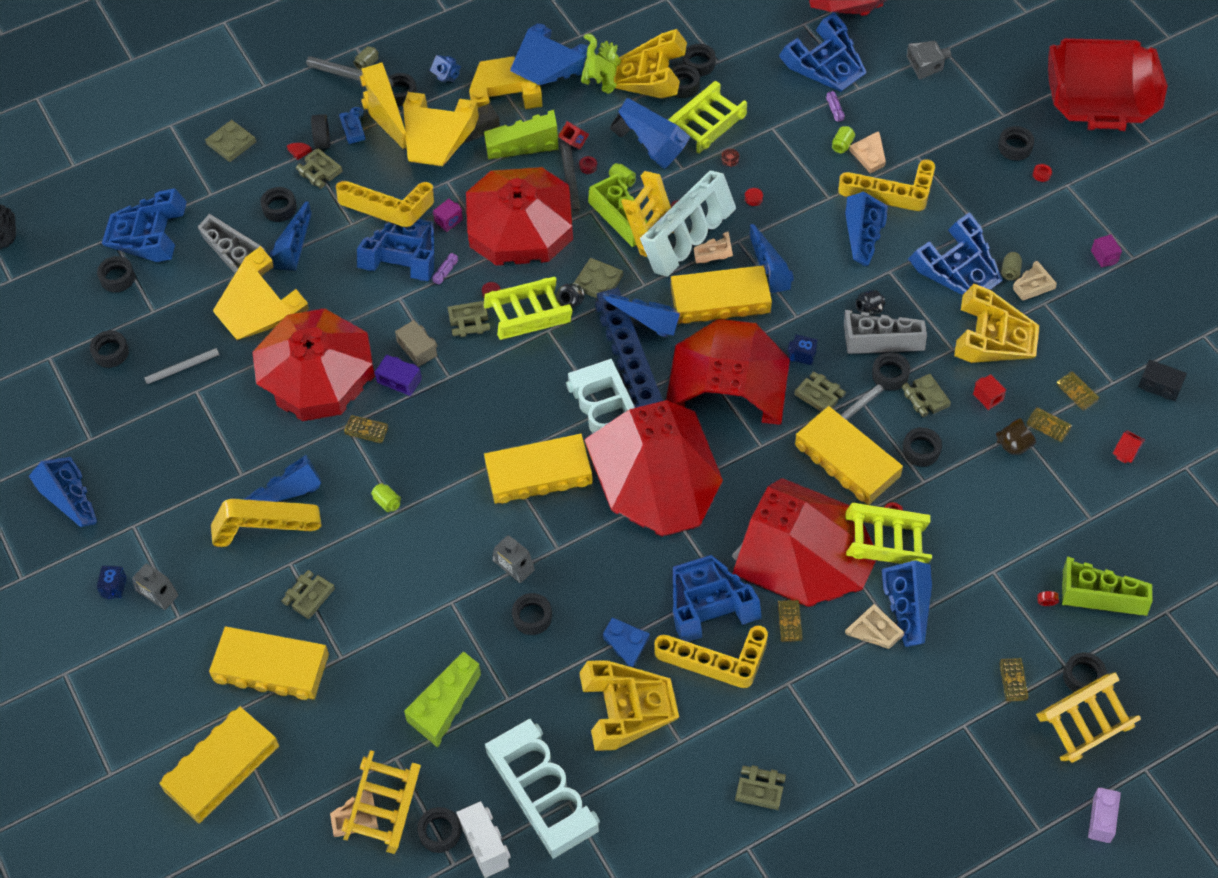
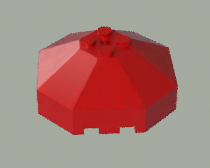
M543 167L493 170L466 192L469 247L496 266L504 265V262L515 261V264L530 263V260L541 259V263L549 262L573 240L569 185ZM521 193V198H514V194L518 195Z
M325 308L286 315L253 351L256 384L274 394L279 408L286 412L291 411L301 421L342 415L349 401H354L363 391L364 384L367 381L371 382L375 377L368 333ZM307 342H311V344H314L311 346V349H307V347H304L305 345H307Z

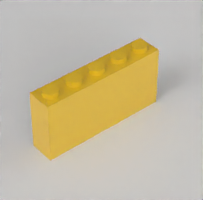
M764 265L671 276L674 308L680 313L677 324L771 313L772 300Z
M830 406L796 434V447L801 452H805L810 456L815 464L822 466L828 475L834 476L844 488L851 490L860 501H864L867 505H870L901 477L903 466Z
M582 434L484 453L494 504L507 503L516 499H527L530 496L546 495L554 491H566L569 488L585 487L588 484H592V472Z
M225 626L209 672L213 681L221 685L229 683L243 689L250 687L255 688L259 692L271 691L280 696L293 695L301 700H315L329 653L326 645Z
M240 706L238 709L230 712L221 725L213 728L210 735L204 741H200L188 756L183 757L172 771L167 772L159 784L169 797L200 824L279 747L276 737Z

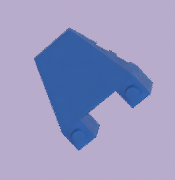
M835 12L823 19L816 29L823 38V43L809 52L802 42L796 38L786 45L779 55L790 70L840 92L867 73L859 54L855 52L852 39L847 34L848 29Z
M537 23L527 30L510 71L538 85L557 81V78L562 76L564 79L570 78V75L575 73L577 76L582 75L587 59L588 46L579 44L572 49L567 48L550 39L551 29Z
M174 188L155 193V197L149 200H140L139 205L134 207L128 206L111 214L102 244L154 262L171 260L175 244L164 233L168 219L184 215L187 201Z
M970 212L948 229L958 242V245L941 256L929 241L908 258L920 274L961 295L973 284L991 290L1003 281L996 262L989 253V245L985 243L983 238V230Z
M418 219L409 227H402L391 222L386 223L384 229L381 231L377 229L372 237L364 238L358 246L357 268L375 271L380 262L411 267V278L429 281L434 272L433 221Z
M712 555L673 567V614L676 631L681 640L689 642L702 638L700 622L732 612L736 613L742 625L762 619L760 600L754 589L749 584L745 585L740 581V577L736 574H731L728 568Z

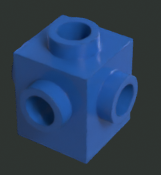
M436 55L429 71L437 75V79L442 82H454L459 75L461 66L456 63V59L450 56Z

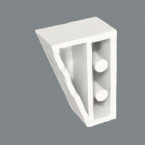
M480 801L456 812L458 821L484 878L508 868V859L511 856L506 845L503 846L500 840L502 837L498 827H494L491 822L493 817L489 808H484Z

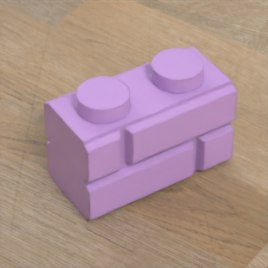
M1104 788L1097 789L1093 797L1088 838L1111 843L1116 833L1120 792Z

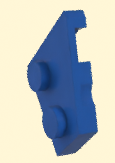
M615 618L610 620L603 633V639L614 648V652L626 662L627 666L632 668L635 667L650 638L649 633Z

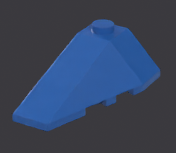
M629 98L625 99L618 110L629 128L633 129L638 135V141L641 144L643 143L648 149L650 158L664 170L683 150L690 138L676 124Z
M751 224L749 236L759 266L764 265L770 293L790 290L791 282L794 281L792 271H789L786 262L758 228Z
M603 293V298L656 331L657 335L668 337L669 334L674 336L680 313L673 306L651 301L647 305L646 302L634 298L631 302L629 298Z
M305 455L285 468V472L281 477L274 476L270 479L265 489L260 487L243 500L277 502L300 496L307 492L312 493L320 487L321 479L308 456Z
M915 560L882 569L883 589L885 595L889 596L892 604L890 606L891 611L895 613L898 620L897 626L904 632L902 640L905 647L925 643L932 589L930 564Z

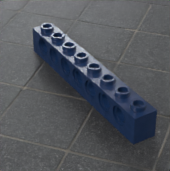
M619 288L597 293V301L594 302L597 313H601V324L603 327L606 326L607 340L613 344L611 345L612 353L618 357L617 366L619 371L622 370L624 373L622 374L625 386H629L628 394L631 400L635 402L634 407L637 408L663 401L630 316L603 298V293L621 296Z

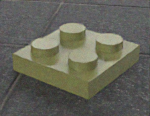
M230 120L205 139L209 147L229 162L256 143L255 137L233 120Z
M590 258L574 283L580 285L585 294L597 298V293L616 288L623 277V271Z

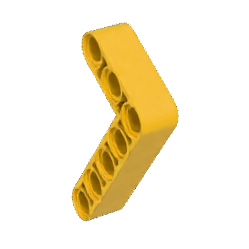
M922 160L918 166L914 185L846 172L840 176L838 192L845 197L866 192L886 205L922 211L927 205L935 164L930 160Z
M341 181L336 184L337 200L340 205L402 227L412 226L434 203L433 185L428 182L418 184L403 200L348 181Z
M243 499L225 500L211 524L212 544L216 547L228 546L239 527L299 531L318 530L321 527L319 507L313 504Z
M762 626L752 627L739 659L668 635H660L656 638L655 656L660 661L740 688H748L754 681L765 652L768 632ZM760 637L762 640L757 641L753 638ZM661 646H667L668 649H667V650H662V649H660V647H661ZM681 653H687L688 656L683 657V656H680L679 654H681ZM754 655L756 658L749 659L747 656ZM705 659L709 662L704 664L699 661ZM721 666H726V667H728L729 669H728V670H721L720 667H721ZM747 673L749 676L742 677L739 674Z

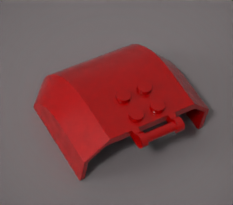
M1071 38L1061 40L1058 46L1053 44L1049 47L1048 76L1053 103L1069 121H1087L1088 130L1097 128L1125 131L1126 123H1142L1163 108L1168 85L1156 49L1152 47L1149 49L1141 47V42L1137 40Z

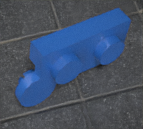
M360 107L352 108L350 114L347 112L339 114L348 144L366 140L359 120L364 116V111Z

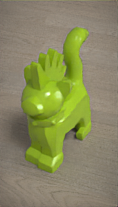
M585 34L584 39L588 40L590 45L587 47V59L582 71L581 82L589 85V78H595L598 84L602 81V91L610 94L616 88L614 77L617 72L616 68L621 63V59H619L616 53L618 46H613V42L609 44L608 41L600 44L599 53L596 55L594 53L597 47L596 38L592 34Z

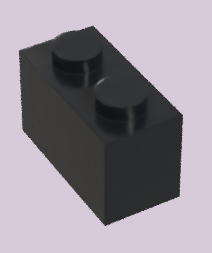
M1149 359L1138 388L1176 402L1187 373Z

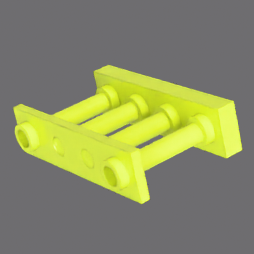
M714 81L668 119L697 141V153H701L704 149L709 148L712 142L747 114V102L744 100L736 106L724 98L720 93L721 84L717 81ZM718 101L731 110V112L725 116L710 106V104ZM706 111L718 119L719 122L713 126L698 116V114ZM690 121H695L708 131L701 136L686 124Z
M556 277L544 278L539 281L485 294L484 308L494 307L500 320L497 333L500 340L571 322L572 308L570 304L560 306L554 294ZM546 294L553 309L544 311L536 296ZM529 298L536 313L525 315L518 300ZM511 302L518 318L509 320L501 305Z
M851 503L845 512L846 520L855 522V543L853 542L846 551V556L898 564L915 560L928 564L931 561V554L922 553V532L931 522L930 515ZM863 522L874 525L875 546L863 543ZM883 526L894 528V549L883 547ZM902 529L913 531L914 552L903 550Z

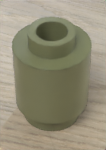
M367 46L355 57L353 63L358 70L362 71V68L372 66L379 59V53L374 47Z
M1010 252L1003 259L1001 275L1007 280H1016L1020 277L1022 259L1018 253Z

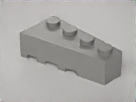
M211 214L198 226L204 240L234 273L237 272L245 257L260 247L259 244Z
M845 310L844 331L848 354L925 350L927 332L924 320L899 317L897 320L891 319L887 315L875 317L869 316V313L861 312L860 315L853 314L850 310Z

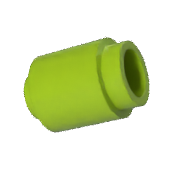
M848 126L839 128L832 141L834 151L844 153L849 149L855 138L852 128Z
M615 163L609 170L610 176L619 173L623 184H626L627 188L633 186L636 182V173L623 164Z
M380 483L372 490L373 500L386 512H393L399 508L401 497L388 485Z

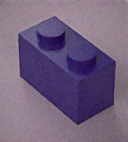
M389 355L384 357L375 371L377 383L408 396L413 394L422 380L421 371L418 366L412 363L408 364L398 357H391Z

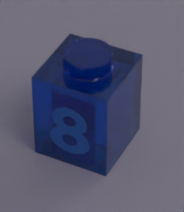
M795 334L794 341L789 342L787 352H790V361L812 365L817 351L818 339Z
M119 566L101 567L96 587L101 597L105 599L122 598L127 578L123 568Z

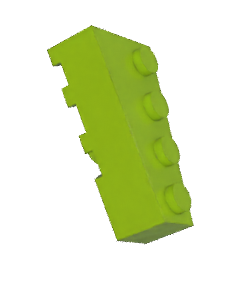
M554 110L548 111L547 115L541 117L539 114L532 116L533 119L525 122L522 120L516 121L515 124L509 127L503 125L484 131L488 160L558 150V132Z
M617 173L589 187L588 203L634 247L637 244L621 202L622 199L634 201V198L630 196L626 184H623L620 174Z
M1067 556L1063 568L1062 605L1148 615L1152 604V584L1128 576L1120 577L1115 575L1113 571L1107 569L1102 571L1093 568L1092 564L1086 562L1081 564L1075 562L1074 558Z
M463 651L404 711L406 721L436 747L440 745L441 739L445 732L449 730L452 720L462 708L461 705L481 676L479 663Z

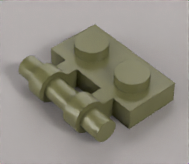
M319 148L305 157L306 165L298 164L296 166L302 177L308 178L313 186H318L320 189L325 186L322 179L325 178L331 181L343 172L342 167ZM315 170L317 173L313 174L311 171Z
M484 301L447 307L451 326H459V328L452 329L453 336L460 335V337H464L466 334L476 332L477 334H482L483 331L490 330L489 323H481V321L488 320ZM474 322H475V324H476V325H473V326H467V327L464 326V324H468V323H474Z
M812 372L810 378L814 381L806 378L795 390L797 397L821 412L828 406L833 408L838 403V397L835 395L843 398L846 394V391L841 389L840 385L837 383L833 384L826 379V376L823 374L819 375L816 372Z
M931 374L914 380V388H911L908 383L902 386L905 397L911 400L914 404L913 408L922 417H926L929 414L927 409H930L935 414L950 407V400ZM920 395L924 401H920L918 396Z
M307 570L304 575L298 577L297 583L292 589L289 588L285 592L286 596L281 600L286 606L291 601H295L292 604L293 610L307 619L312 617L335 589L333 584L319 575L313 581L310 580L314 576L310 570ZM303 587H307L300 595L299 592L303 589Z
M743 765L741 774L748 775L749 779L740 777L735 801L779 810L783 786L775 785V782L784 783L786 775L777 773L778 771L773 769L767 771L758 769V766L752 765L749 767ZM757 777L769 780V782L765 783L755 780Z

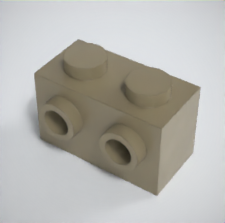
M415 320L395 331L397 343L418 367L437 356L436 341L432 337L429 338L425 328L422 325H418Z

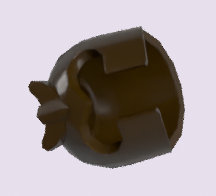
M1021 418L1013 421L1009 426L1004 427L1002 431L995 434L998 438L997 443H1000L1003 449L1011 455L1023 454L1036 444L1034 435L1025 427Z

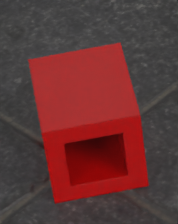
M567 121L558 137L568 144L581 149L589 133Z
M990 374L976 381L973 395L989 410L1004 400L1006 389Z
M1127 430L1123 433L1113 454L1117 456L1116 459L1119 461L1131 463L1135 460L1145 439Z

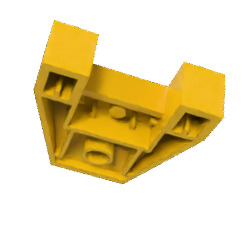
M678 29L662 33L619 57L621 63L617 66V72L614 77L616 89L661 99L676 95L680 81L670 67L668 68L669 61L684 56L687 46L686 40Z
M514 56L479 62L469 89L470 100L477 101L479 117L491 115L489 97L517 92L522 93L525 109L543 107L540 85L510 71L515 60Z
M383 63L362 68V76L359 77L362 86H366L367 91L363 92V99H361L364 110L367 109L369 115L402 149H405L406 132Z
M408 92L403 104L408 161L444 166L475 129L479 117L477 101L459 99L455 112L428 108L425 94Z
M261 246L245 257L213 310L236 340L274 328L286 315L309 310L307 301L297 289L280 300L261 277L273 268L272 259Z
M973 284L963 294L961 310L977 316L976 332L967 329L956 340L954 356L971 363L1035 358L1040 325L993 291Z
M607 660L587 661L579 673L583 692L603 691L609 719H599L591 730L595 751L616 750L679 718L671 678Z

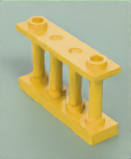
M644 171L641 175L644 188L634 201L622 199L621 202L639 253L647 257L640 238L671 209L660 174ZM648 196L649 201L641 210L640 204ZM652 209L653 215L646 223L645 217Z
M1116 672L1100 677L1036 714L1040 722L1049 721V723H1052L1062 740L1067 753L1059 757L1061 761L1070 760L1072 763L1083 757L1082 753L1122 730L1126 732L1135 727L1134 723L1141 720L1139 715L1128 717L1113 690V684L1119 681ZM1100 691L1106 694L1121 721L1110 727L1095 699L1097 698L1095 694ZM1082 701L1088 703L1103 731L1095 737L1090 733L1078 710V704ZM1065 711L1071 714L1085 740V743L1076 748L1060 720V714Z
M370 750L367 757L363 756L360 765L363 773L349 819L345 818L341 831L345 832L343 840H348L350 833L355 832L385 841L384 844H388L386 852L395 854L399 846L421 765L412 763L410 769H405L404 771L372 761L374 751ZM369 770L402 779V782H405L404 789L397 791L367 782ZM363 790L396 799V802L400 803L398 810L390 811L360 802ZM357 811L390 820V823H394L392 831L384 832L354 823Z

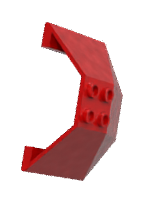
M717 319L675 345L666 400L685 407L687 400L704 392L743 396L763 411L762 423L780 425L782 422L790 358L756 323Z
M668 400L629 409L584 440L612 512L620 513L630 518V521L654 530L656 534L662 537L700 527L723 479L695 411Z
M781 478L769 485L750 520L732 574H736L740 579L811 607L824 600L830 601L842 597L846 593L863 590L877 560L856 559L853 556H846V551L853 542L855 543V522L846 520L845 512L850 505ZM863 524V543L873 545Z

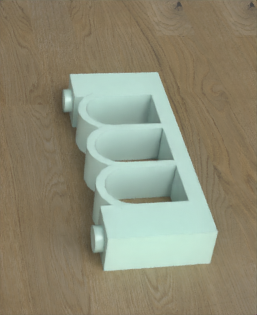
M709 171L640 238L654 273L668 277L679 266L678 261H683L688 257L692 245L701 244L706 238L708 229L717 228L722 219L729 217L736 209L723 173ZM704 200H706L708 205L706 218L700 205ZM689 215L692 221L690 234L684 221ZM674 232L676 237L674 249H672L668 239V235Z
M612 359L568 373V382H566L569 393L573 392L575 399H579V407L583 413L588 415L589 429L592 433L608 424L596 422L594 419L599 415L622 408L623 412L635 408ZM612 387L616 395L598 402H589L585 399L589 394Z
M528 719L486 743L485 748L489 758L554 859L599 832L598 823H600V820L594 811L590 812L587 806L582 807L580 795L575 790L567 787L564 770L559 765L551 763L550 750L548 745L542 741L541 736L543 732L537 723L534 725L531 719ZM531 751H538L545 756L544 761L540 765L516 778L508 765L510 762ZM553 775L558 777L561 781L559 787L533 803L523 789L544 776ZM561 800H570L577 805L573 814L550 828L546 826L539 815L541 811Z

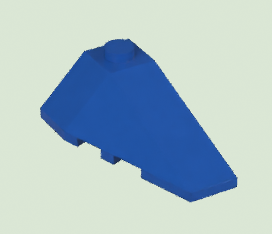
M861 192L847 197L845 215L853 260L866 267L869 265L875 251V242L880 239V230L885 227L888 206L866 192Z
M305 202L275 242L274 249L270 251L269 257L273 261L274 269L296 271L312 214L309 202Z
M65 457L41 461L29 475L38 491L80 527L96 524L97 519L92 504L85 495L87 489L81 483L82 474L72 458Z

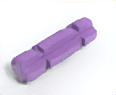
M834 91L828 92L826 99L835 121H843L845 115Z
M450 253L447 256V260H444L438 268V272H435L432 276L434 283L439 285L443 282V278L449 274L453 266L458 262L457 255Z

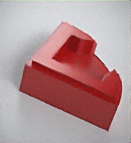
M305 143L287 145V150L297 160L312 152V148Z

